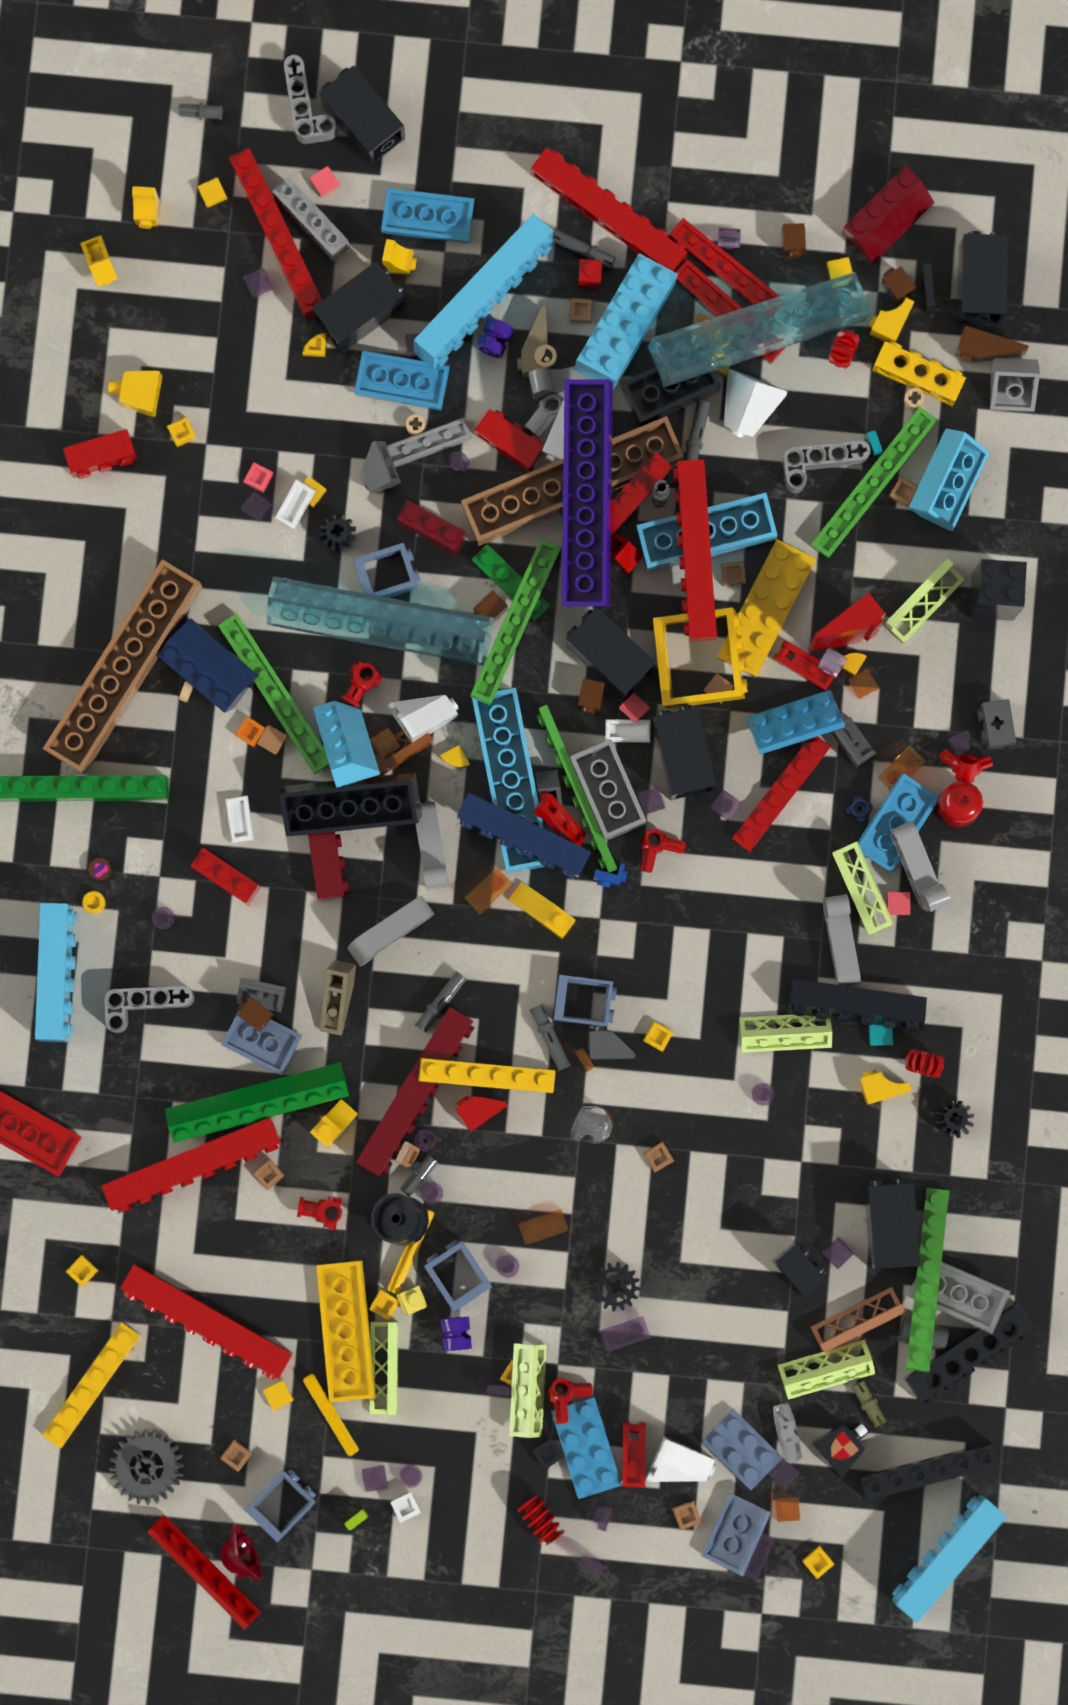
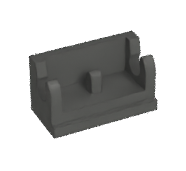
M848 717L844 720L845 727L832 731L831 734L856 768L874 756L876 752L867 742L852 718Z
M241 978L236 1000L238 1004H241L244 999L249 1000L251 997L267 1010L282 1012L287 988Z

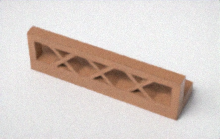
M890 1287L810 1328L822 1352L825 1353L906 1311L899 1302L893 1288ZM890 1293L895 1306L889 1309L878 1307L881 1297ZM877 1300L876 1305L870 1304L871 1302ZM865 1305L874 1307L872 1317L867 1320L858 1317L861 1307ZM877 1309L883 1311L876 1315ZM857 1310L855 1315L849 1314ZM845 1315L854 1318L852 1327L849 1329L838 1327L840 1318ZM857 1319L863 1321V1322H861V1323L855 1325ZM837 1320L835 1326L829 1324V1323H831V1322ZM825 1325L834 1328L832 1336L822 1341L817 1329ZM837 1329L842 1331L835 1335Z

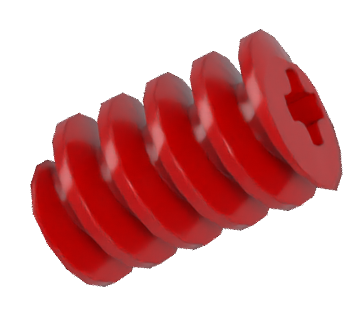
M537 1494L522 1504L517 1512L525 1511L526 1514L522 1518L523 1521L530 1519L531 1522L527 1527L536 1528L532 1535H541L537 1543L545 1542L548 1545L563 1535L565 1531L564 1529L557 1531L560 1523H551L555 1516L554 1514L546 1515L550 1508L549 1506L541 1507L545 1500L543 1498L536 1500L539 1495Z

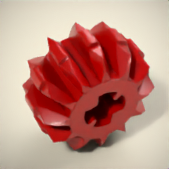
M841 329L837 333L832 345L829 363L839 368H848L856 353L859 335L854 334L852 331Z
M911 1049L906 1056L905 1068L907 1071L934 1078L940 1077L941 1071L943 1072L944 1058L940 1055Z

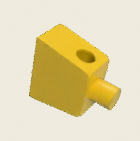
M125 371L122 382L110 380L108 393L120 395L119 403L122 407L155 417L162 375L160 371Z

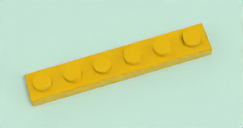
M421 1058L418 1081L553 1093L556 1071Z
M123 1322L119 1325L42 1435L60 1449L63 1447L141 1335Z

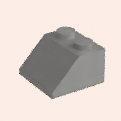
M993 358L990 410L1035 411L1040 376L1038 360Z

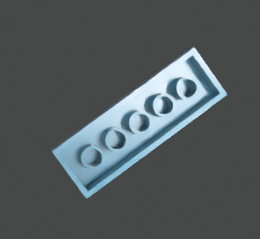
M638 254L577 358L574 371L589 379H609L613 382L614 391L672 291L678 274Z
M767 493L708 507L711 557L776 541L778 535ZM676 515L636 525V533L647 573L679 565V556H683L682 547L678 548L677 534H681V525H676Z
M40 903L35 1039L43 1042H69V1037L73 1035V1024H69V1017L73 1015L74 1002L70 1001V992H74L75 981L71 979V970H75L76 963L75 956H72V947H76V934H73V925L77 924V911H74V907L69 904Z
M979 1495L978 1498L974 1496L966 1505L967 1511L963 1515L958 1514L951 1523L953 1527L948 1533L944 1531L937 1539L939 1544L935 1549H929L922 1557L924 1562L918 1568L915 1566L908 1573V1581L904 1585L899 1584L893 1591L892 1595L894 1597L891 1600L916 1623L921 1620L1007 1518L1005 1514L982 1495Z

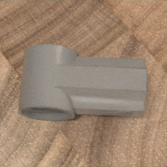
M554 394L547 395L541 406L525 425V428L538 438H541L555 420L562 404L559 396ZM549 402H557L559 404L558 409L555 411L548 410L546 407Z

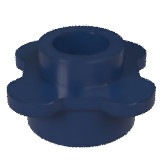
M855 796L851 806H847L846 813L856 817L858 822H863L866 819L867 813L873 810V806L871 803L863 800L861 796Z

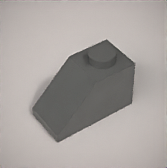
M383 441L372 442L361 473L364 478L363 484L369 493H381L401 483L386 443Z
M552 770L535 773L539 804L542 794L550 793L562 805L558 771Z
M594 1027V1031H589V1060L635 1059V1053L612 1031H607V1027Z

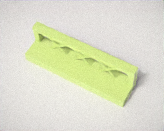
M948 558L886 621L884 626L903 644L965 580L953 568L954 564ZM947 572L951 573L958 580L953 586H943V576ZM930 590H940L938 602H928L927 593ZM924 597L925 602H919ZM934 605V606L928 611V606ZM915 606H925V615L922 618H912V609ZM909 621L910 631L905 636L894 628L899 622Z
M854 842L833 852L832 854L868 935L875 934L893 925L894 922L859 843ZM853 848L858 856L855 864L852 863L847 852ZM857 869L865 872L867 876L864 885L861 884L857 875ZM866 890L875 894L876 899L873 906L870 904L865 893ZM875 910L883 913L887 921L886 923L879 924Z
M808 1015L739 1018L742 1053L832 1048L830 1018L818 1019L815 1016ZM815 1021H825L826 1026H816L813 1023ZM793 1022L803 1024L801 1027L791 1026ZM775 1023L780 1025V1027L776 1029L768 1027L770 1024ZM745 1025H755L758 1028L755 1030H745Z
M371 1322L370 1345L374 1386L379 1390L375 1396L377 1397L382 1393L387 1398V1409H375V1398L370 1399V1414L397 1415L398 1322ZM375 1327H388V1337L383 1342L375 1336ZM375 1340L380 1344L376 1349ZM387 1341H388V1349H387L386 1346L384 1345ZM381 1347L388 1353V1360L382 1366L375 1359V1353ZM375 1364L379 1367V1369L376 1372ZM387 1364H388V1372L384 1369V1367H385ZM381 1370L388 1376L387 1384L382 1389L375 1383V1376Z
M865 1340L778 1365L787 1399L875 1374L873 1360ZM862 1348L865 1354L859 1357L851 1355L853 1351ZM839 1356L842 1358L840 1362L835 1364L829 1362L831 1357ZM814 1362L821 1364L815 1370L807 1368L809 1364ZM791 1369L798 1370L796 1375L786 1377L785 1371Z
M514 1344L509 1436L542 1437L547 1345Z

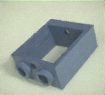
M404 543L353 559L368 605L418 589L417 582L421 580L417 568L412 569L410 561H413L414 558L410 547L405 548ZM401 552L410 581L373 593L364 564Z
M559 975L554 1021L608 1027V1023H613L614 1010L610 1009L611 1000L615 1001L617 987H613V981ZM567 983L606 988L603 1020L563 1016Z
M457 1240L445 1247L447 1251L439 1256L438 1253H435L427 1258L428 1264L424 1266L453 1312L493 1287L464 1242L458 1243ZM461 1249L482 1283L454 1301L433 1267Z
M285 1468L245 1509L277 1543L317 1501L314 1498L316 1493L308 1485L303 1487L298 1482L299 1476L293 1470L287 1471ZM285 1478L308 1502L281 1530L257 1505Z

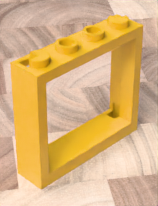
M733 608L715 610L716 618L727 617L735 690L673 698L665 626L688 622L687 614L653 618L662 706L665 709L745 699L744 693L747 692L748 687L747 680L742 677V671L745 670L744 657H740L739 650L743 648L742 636L738 635L737 626L741 624L739 613H735Z

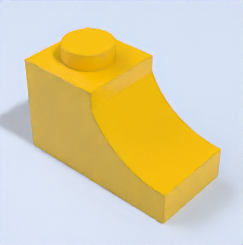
M133 186V219L135 224L144 229L158 226L160 200L156 189Z
M101 235L82 242L81 246L97 287L108 285L112 281L117 280V275Z
M386 239L382 258L383 265L390 274L410 277L411 271H415L417 266L414 250L404 248L394 240Z
M906 298L898 308L888 312L881 310L878 316L873 315L868 326L872 328L870 336L883 342H896L914 301Z
M875 1069L862 1073L863 1078L858 1079L866 1105L912 1091L909 1083L899 1084L891 1082L883 1076L882 1072L876 1073Z
M341 1099L310 1133L325 1147L329 1148L357 1117L358 1113Z

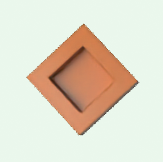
M247 716L235 733V736L254 748L266 728Z

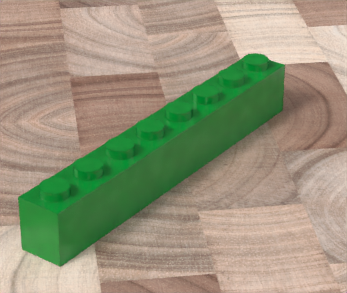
M166 775L0 776V802L169 801V778Z
M341 1062L166 1108L165 1111L168 1129L173 1143L348 1097L349 1092Z

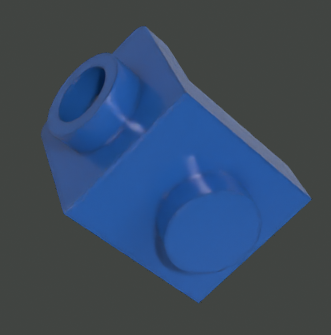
M621 862L618 875L595 870L593 880L597 881V885L610 888V885L619 887L620 882L625 883L628 870L624 869L625 863Z

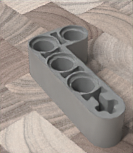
M297 55L288 56L284 61V70L297 140L302 144L332 140L337 134L334 118L330 115L312 116L303 60ZM294 65L297 66L298 76L293 75L292 66ZM295 86H302L303 90L297 93L293 91V88ZM299 107L307 108L306 112L302 114L297 113L296 110ZM325 124H329L332 126V128L329 131H323L321 129V127ZM302 128L310 129V132L306 135L299 133Z
M575 366L549 372L548 368H540L529 372V381L534 401L544 400L550 394L559 397L564 396V380H586L589 378L574 371Z
M858 440L789 448L783 457L785 486L788 491L798 493L803 490L806 484V470L863 464L870 455V446L867 442ZM857 449H860L861 452H864L862 457H859V454L855 453ZM835 450L840 451L843 454V458L835 459L832 456V452ZM811 453H818L821 456V460L814 462L810 459L809 455ZM795 455L799 458V462L792 464L788 461L787 457ZM798 477L801 479L802 484L794 486L790 482V478Z
M435 801L421 803L422 817L419 823H416L426 890L449 887Z
M909 821L891 829V838L921 909L931 912L951 903L948 891L944 885L938 883L914 823Z
M848 895L825 897L823 899V909L837 984L861 982L849 916L851 910Z
M419 896L357 937L347 949L361 967L372 960L380 951L430 919L434 912L424 898Z
M186 986L113 989L106 993L104 999L105 1024L108 1030L114 1033H122L128 1027V1010L185 1008L192 1005L195 996L193 991ZM171 991H173L175 996L182 995V991L189 995V998H186L184 1003L180 999H173L174 1004H171ZM159 992H165L167 996L163 1004H157L155 1000ZM137 993H142L144 996V1001L140 1005L133 1003V997ZM114 994L121 996V1003L118 1006H112L110 1002ZM119 1016L122 1019V1025L114 1029L111 1021L114 1017Z

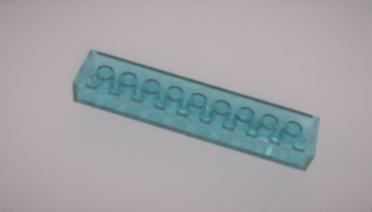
M853 272L653 337L648 348L662 383L666 387L864 322L871 314V309L857 275Z
M274 576L267 604V625L482 666H484L489 654L494 618L484 615L465 613L463 611L449 610Z

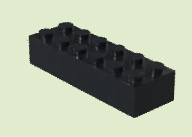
M416 772L375 776L340 787H336L335 781L284 786L279 793L286 837L419 823L422 817Z

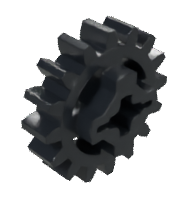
M617 1262L615 1267L607 1263L608 1269L599 1268L601 1275L594 1274V1277L598 1280L591 1283V1286L597 1288L592 1294L599 1295L597 1303L605 1302L604 1309L611 1305L612 1311L615 1312L616 1306H620V1309L623 1311L624 1304L627 1303L629 1306H632L630 1300L632 1298L638 1299L634 1293L641 1290L640 1287L635 1286V1283L639 1282L640 1279L633 1278L635 1270L627 1271L629 1265L626 1264L623 1268H620V1262ZM619 1271L616 1277L609 1279L605 1276L610 1272ZM626 1275L630 1279L631 1290L625 1286L624 1280ZM617 1280L620 1281V1286L626 1292L619 1290L615 1293L611 1292L612 1287L606 1281L610 1283H615ZM601 1284L607 1287L608 1293L606 1297L601 1292ZM624 1295L627 1297L623 1301L613 1302L616 1296Z

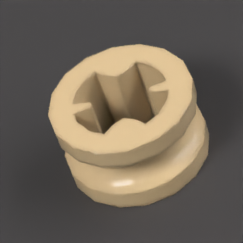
M918 388L909 389L904 396V404L909 409H918L924 402V393ZM912 394H917L916 397H920L916 404H912V400L909 401L908 399L911 398Z
M412 414L407 418L406 429L408 433L415 436L425 431L426 424L421 415ZM413 420H418L422 427L418 426V430H413V426L409 425L411 422L414 423Z

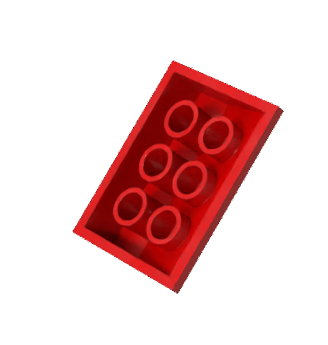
M867 593L817 632L808 649L810 652H816L860 643L864 639L869 641L880 630L881 624L884 623L882 619L886 613L873 597Z

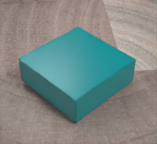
M876 431L868 432L865 439L870 446L872 458L880 456L882 447Z
M870 1025V1046L893 1045L892 1029H887L880 1025Z

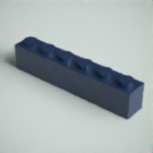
M469 792L457 815V819L460 820L459 825L469 830L474 827L480 830V835L492 840V837L501 840L500 844L508 849L518 848L521 850V855L529 859L536 857L542 860L540 864L550 869H553L555 866L562 870V875L573 879L574 876L580 877L591 854V851Z

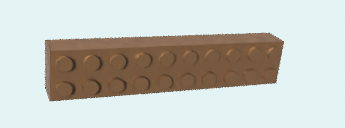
M667 416L612 438V491L626 486L656 452L672 466L677 465V461L684 460V455ZM564 459L461 500V506L478 546L563 511V502L559 503L558 497L563 495Z
M163 559L161 560L43 747L47 753L85 775L157 661V654L174 634L201 591L202 585L199 581Z

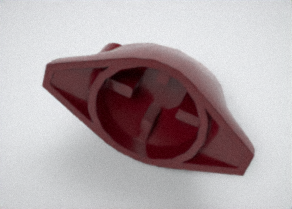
M237 1523L232 1527L230 1538L221 1549L220 1558L222 1564L228 1571L234 1573L238 1579L249 1576L256 1581H260L263 1575L257 1552L250 1538Z

